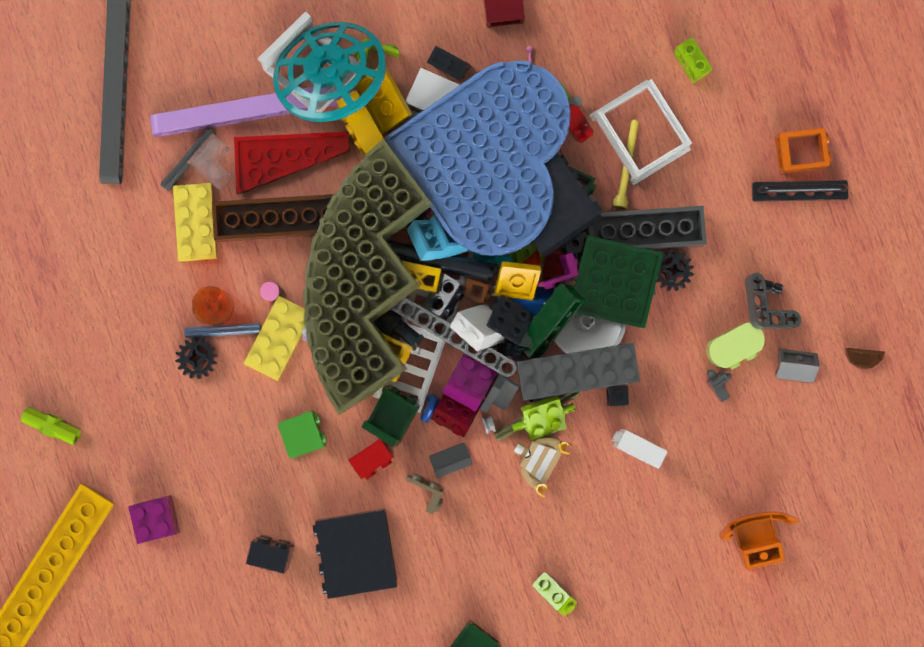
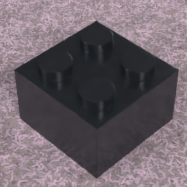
M260 535V537L253 539L246 560L247 565L283 574L289 569L295 547L290 545V541L279 539V542L271 540L272 537L267 535Z

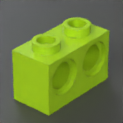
M693 37L678 45L673 51L674 56L692 84L707 76L713 69Z

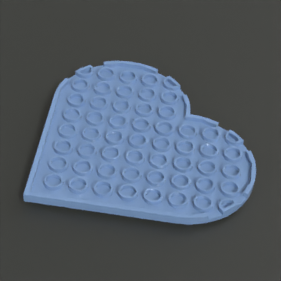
M520 60L506 63L499 62L484 68L390 133L385 139L433 203L431 209L448 234L458 244L482 255H503L528 245L540 234L548 222L553 208L554 191L551 177L544 164L559 151L566 139L570 126V106L562 85L545 68Z

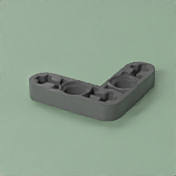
M753 273L746 277L745 287L751 325L755 329H792L801 324V316L797 311L769 310L763 275ZM755 296L759 297L760 306L755 303ZM773 315L778 317V325L774 323ZM790 317L793 321H786V318Z

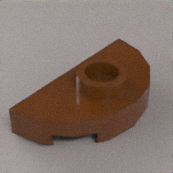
M845 348L846 357L849 362L861 369L873 368L883 360L885 354L884 351Z

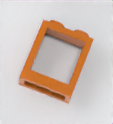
M825 128L784 132L775 136L780 174L825 169L830 166L832 156L828 152L829 135L825 132ZM817 135L821 162L791 165L788 139Z

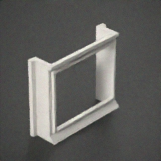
M304 12L257 58L261 62L263 70L272 78L274 74L273 67L276 65L283 50L298 35L315 27L311 16L307 12ZM316 32L312 34V36L315 37L317 35L323 34V32ZM323 38L317 41L321 45L330 44L331 39ZM348 56L350 64L360 65V59L356 61L352 56ZM349 71L346 78L342 81L344 86L354 78L356 73ZM280 73L278 74V83L286 88L290 82ZM332 86L325 94L335 92L337 88ZM293 90L291 94L309 108L310 100L301 97ZM334 99L318 101L316 112H322Z
M652 79L649 81L645 80L589 115L593 122L597 121L631 175L629 180L633 186L691 150L689 147L692 144L691 140ZM648 89L682 144L639 170L605 114Z

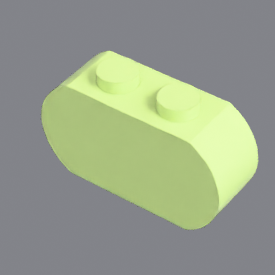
M751 323L741 324L709 341L706 347V356L715 367L730 368L732 370L740 366V361L745 358L749 361L758 356L757 352L761 351L764 346V334L761 329H755Z

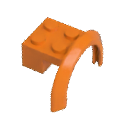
M784 512L751 514L728 523L719 533V537L722 541L733 539L732 533L733 531L735 532L742 565L747 570L785 561L782 544L777 539L773 520L784 521L788 525L798 523L800 520Z

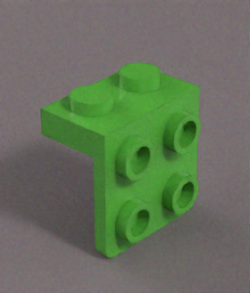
M314 410L279 422L278 428L289 458H295L326 447L327 438L324 431L321 432L319 424H321L318 413H314Z

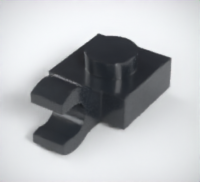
M506 341L505 344H498L497 351L502 355L512 357L514 361L524 360L521 357L523 356V351H525L523 346H518L511 341Z

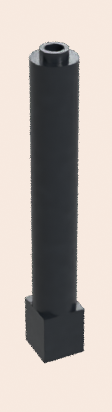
M387 240L402 261L441 269L442 272L486 282L488 278L492 279L494 267H491L490 262L458 255L421 261L413 245Z

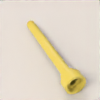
M636 119L631 121L626 147L631 158L633 157L639 124ZM624 164L619 192L612 203L613 208L626 210L628 207L626 190L629 172Z

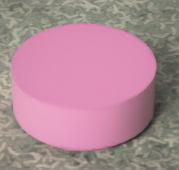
M266 282L261 286L260 294L263 299L274 301L280 295V289L277 284Z

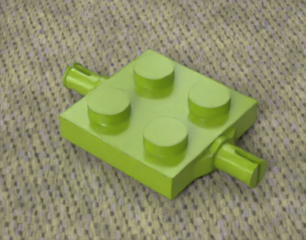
M558 395L523 406L521 407L522 421L511 424L512 429L515 432L525 428L530 441L567 429L565 414L576 411L575 405L572 403L562 406Z

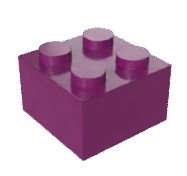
M463 354L442 394L476 412L497 372Z
M171 495L128 506L137 544L180 533Z

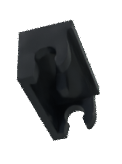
M436 45L427 61L428 64L460 81L461 79L463 80L466 71L471 66L469 63Z

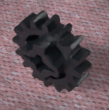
M668 250L667 256L663 253L656 283L661 282V289L667 286V291H670L672 287L674 291H678L679 286L682 289L686 287L684 282L688 284L691 282L688 277L694 276V273L690 272V269L694 268V266L688 264L691 259L686 260L684 258L685 253L679 255V250H676L674 254H672L671 250ZM671 258L668 265H662L666 259ZM679 261L682 262V264L684 265V268L681 267V265L679 264ZM674 267V270L679 273L671 275L672 272L668 269ZM661 273L665 275L666 281L663 279ZM677 277H683L680 282L674 283Z
M193 337L192 342L185 340L186 346L179 345L181 352H176V355L180 356V358L176 359L175 362L181 364L178 370L184 369L183 375L186 376L190 373L191 379L195 375L198 379H201L202 374L206 377L209 376L208 370L214 372L212 365L218 364V362L214 361L218 354H213L216 348L209 347L210 341L204 344V338H200L197 342V339ZM200 346L204 347L208 353H203ZM190 348L189 354L185 356L187 350ZM196 354L201 357L198 361H193V357H196ZM209 360L207 366L203 369L204 363ZM186 363L191 364L193 366L194 371L189 369Z

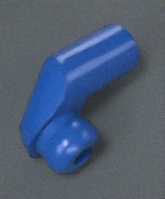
M430 394L427 397L428 403L420 417L421 421L425 423L429 422L440 402L439 397L435 394Z

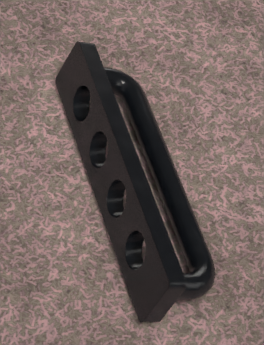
M848 181L752 183L753 202L848 199ZM786 192H795L794 196H788ZM805 192H814V194L812 196H808L805 194ZM824 192H833V194L828 196ZM767 193H776V195L771 197Z

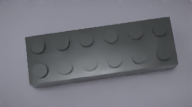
M704 206L601 213L602 218L587 228V235L652 250L702 247L707 244Z
M634 342L517 362L523 401L640 382Z

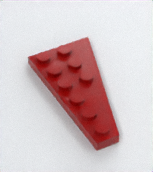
M349 132L234 137L236 194L239 195L350 152Z

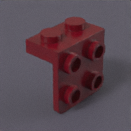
M443 395L431 420L440 426L448 428L454 434L465 437L484 402V398L475 412Z

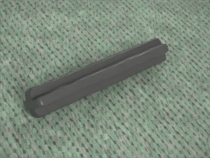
M208 128L160 185L169 191L216 137V134Z

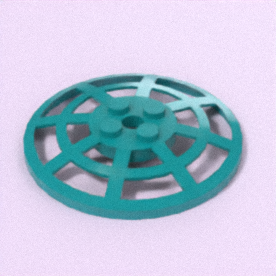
M348 22L324 23L298 35L280 54L273 74L274 90L281 104L294 116L313 122L338 120L364 107L378 92L386 73L385 53L376 36L362 26ZM338 28L336 32L312 36V34L322 30ZM347 28L355 29L368 35L371 40L360 43L353 36L344 32ZM333 37L330 44L319 47L316 42L323 38ZM341 38L354 44L346 49L337 46ZM303 39L306 40V42H304L295 51L292 58H285L291 51V49H293L300 41H302ZM307 46H310L313 50L306 58H297ZM376 46L379 57L377 71L366 68L367 57L364 49ZM359 51L360 65L350 64L348 56ZM328 63L331 64V65L328 66L327 68H325V69L323 68V66H324L325 64H328ZM294 65H303L304 73L294 79ZM281 66H288L290 84L281 91L278 83V74ZM349 71L356 73L354 78L344 86L342 81L346 78ZM363 75L374 78L369 88L358 99L353 101L348 92L359 83ZM308 79L314 85L312 93L303 90L299 85ZM332 86L337 88L335 92L320 94L322 88ZM295 90L301 97L310 100L308 111L295 107L285 97ZM342 96L346 103V106L340 109L316 112L318 101H328Z

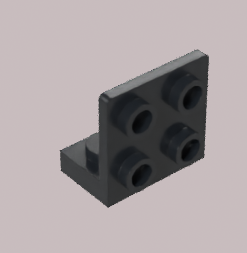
M501 294L489 307L492 313L486 325L511 342L519 345L534 314Z

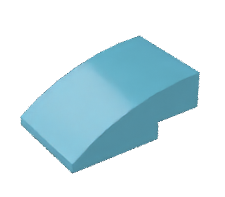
M433 215L430 220H413L407 229L421 261L446 258L469 251L448 234L436 215Z

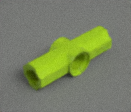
M30 406L21 415L20 422L38 429L41 434L48 437H56L71 445H75L80 438L81 429L63 422V419L55 415L45 414Z

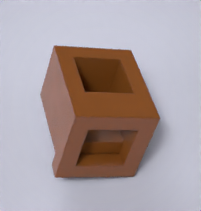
M467 278L463 298L479 304H483L484 301L488 302L491 293L488 290L489 285ZM475 289L480 290L479 296L473 294Z

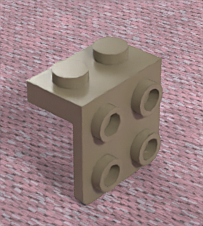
M415 473L412 476L408 475L406 481L434 493L426 512L433 515L434 511H439L443 503L441 495L444 491L440 489L441 485L433 481L429 484L423 481L424 477Z

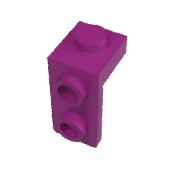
M573 253L559 255L564 274L537 283V286L549 289L555 287L556 282L562 281V283L573 281V277L579 275L577 270L578 262Z

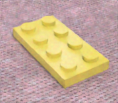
M212 183L173 186L178 262L218 259L217 243L213 235Z
M278 296L244 364L279 381L306 325L304 321L305 309Z

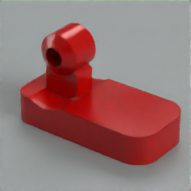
M570 104L569 131L577 142L583 143L594 134V130L579 107Z

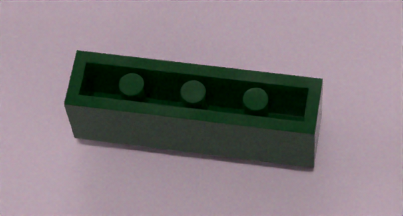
M560 284L557 286L549 300L543 303L542 309L531 319L526 333L518 346L525 348L523 352L529 358H541L586 300L571 285Z

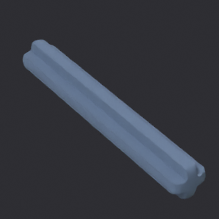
M260 323L188 327L185 328L184 334L186 338L255 334L260 332L261 325Z

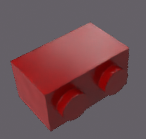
M379 439L348 461L360 479L365 477L368 480L376 474L375 470L381 466L384 469L389 466L394 456L385 442Z

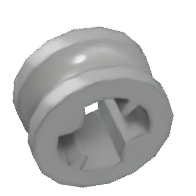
M491 415L487 419L483 417L482 421L486 434H489V431L496 432Z

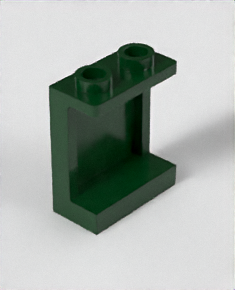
M391 385L390 387H383V394L369 419L364 421L361 428L395 447L399 446L421 405L416 403L417 400L409 395H402L400 389Z
M469 620L450 647H501V643L473 621Z

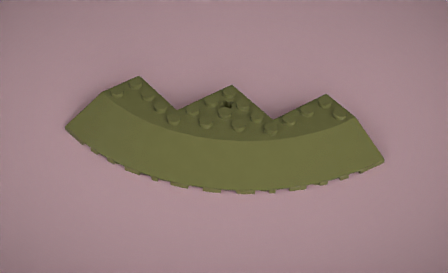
M384 139L371 149L358 165H355L352 172L340 184L339 190L332 196L323 218L320 219L318 231L314 235L305 271L306 282L303 291V303L305 304L304 321L307 329V343L310 347L312 361L320 382L323 384L326 395L339 415L380 390L407 369L374 321L420 287L387 240L430 208L433 203ZM392 277L394 279V282L392 284H389V279Z

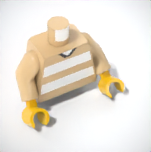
M538 438L535 442L532 441L529 447L519 442L516 445L513 453L522 457L519 464L521 466L520 472L526 483L536 490L537 494L541 497H545L542 494L543 489L546 488L550 491V488L545 483L561 454H570L566 452L565 448L568 445L573 447L571 443L562 442L554 438Z

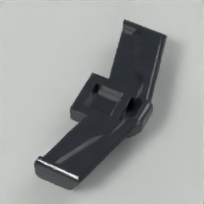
M388 310L374 321L382 333L391 336L394 332L408 343L414 351L424 339L422 334L417 333L401 320V315L392 310Z

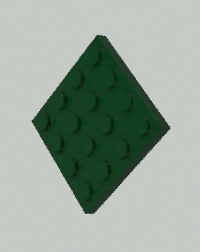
M586 235L578 269L579 275L574 289L586 301L576 313L645 329L663 253Z

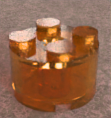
M215 286L201 288L195 293L192 300V312L196 319L211 326L226 323L231 318L235 309L231 295L227 291ZM211 302L216 303L215 310L211 309Z

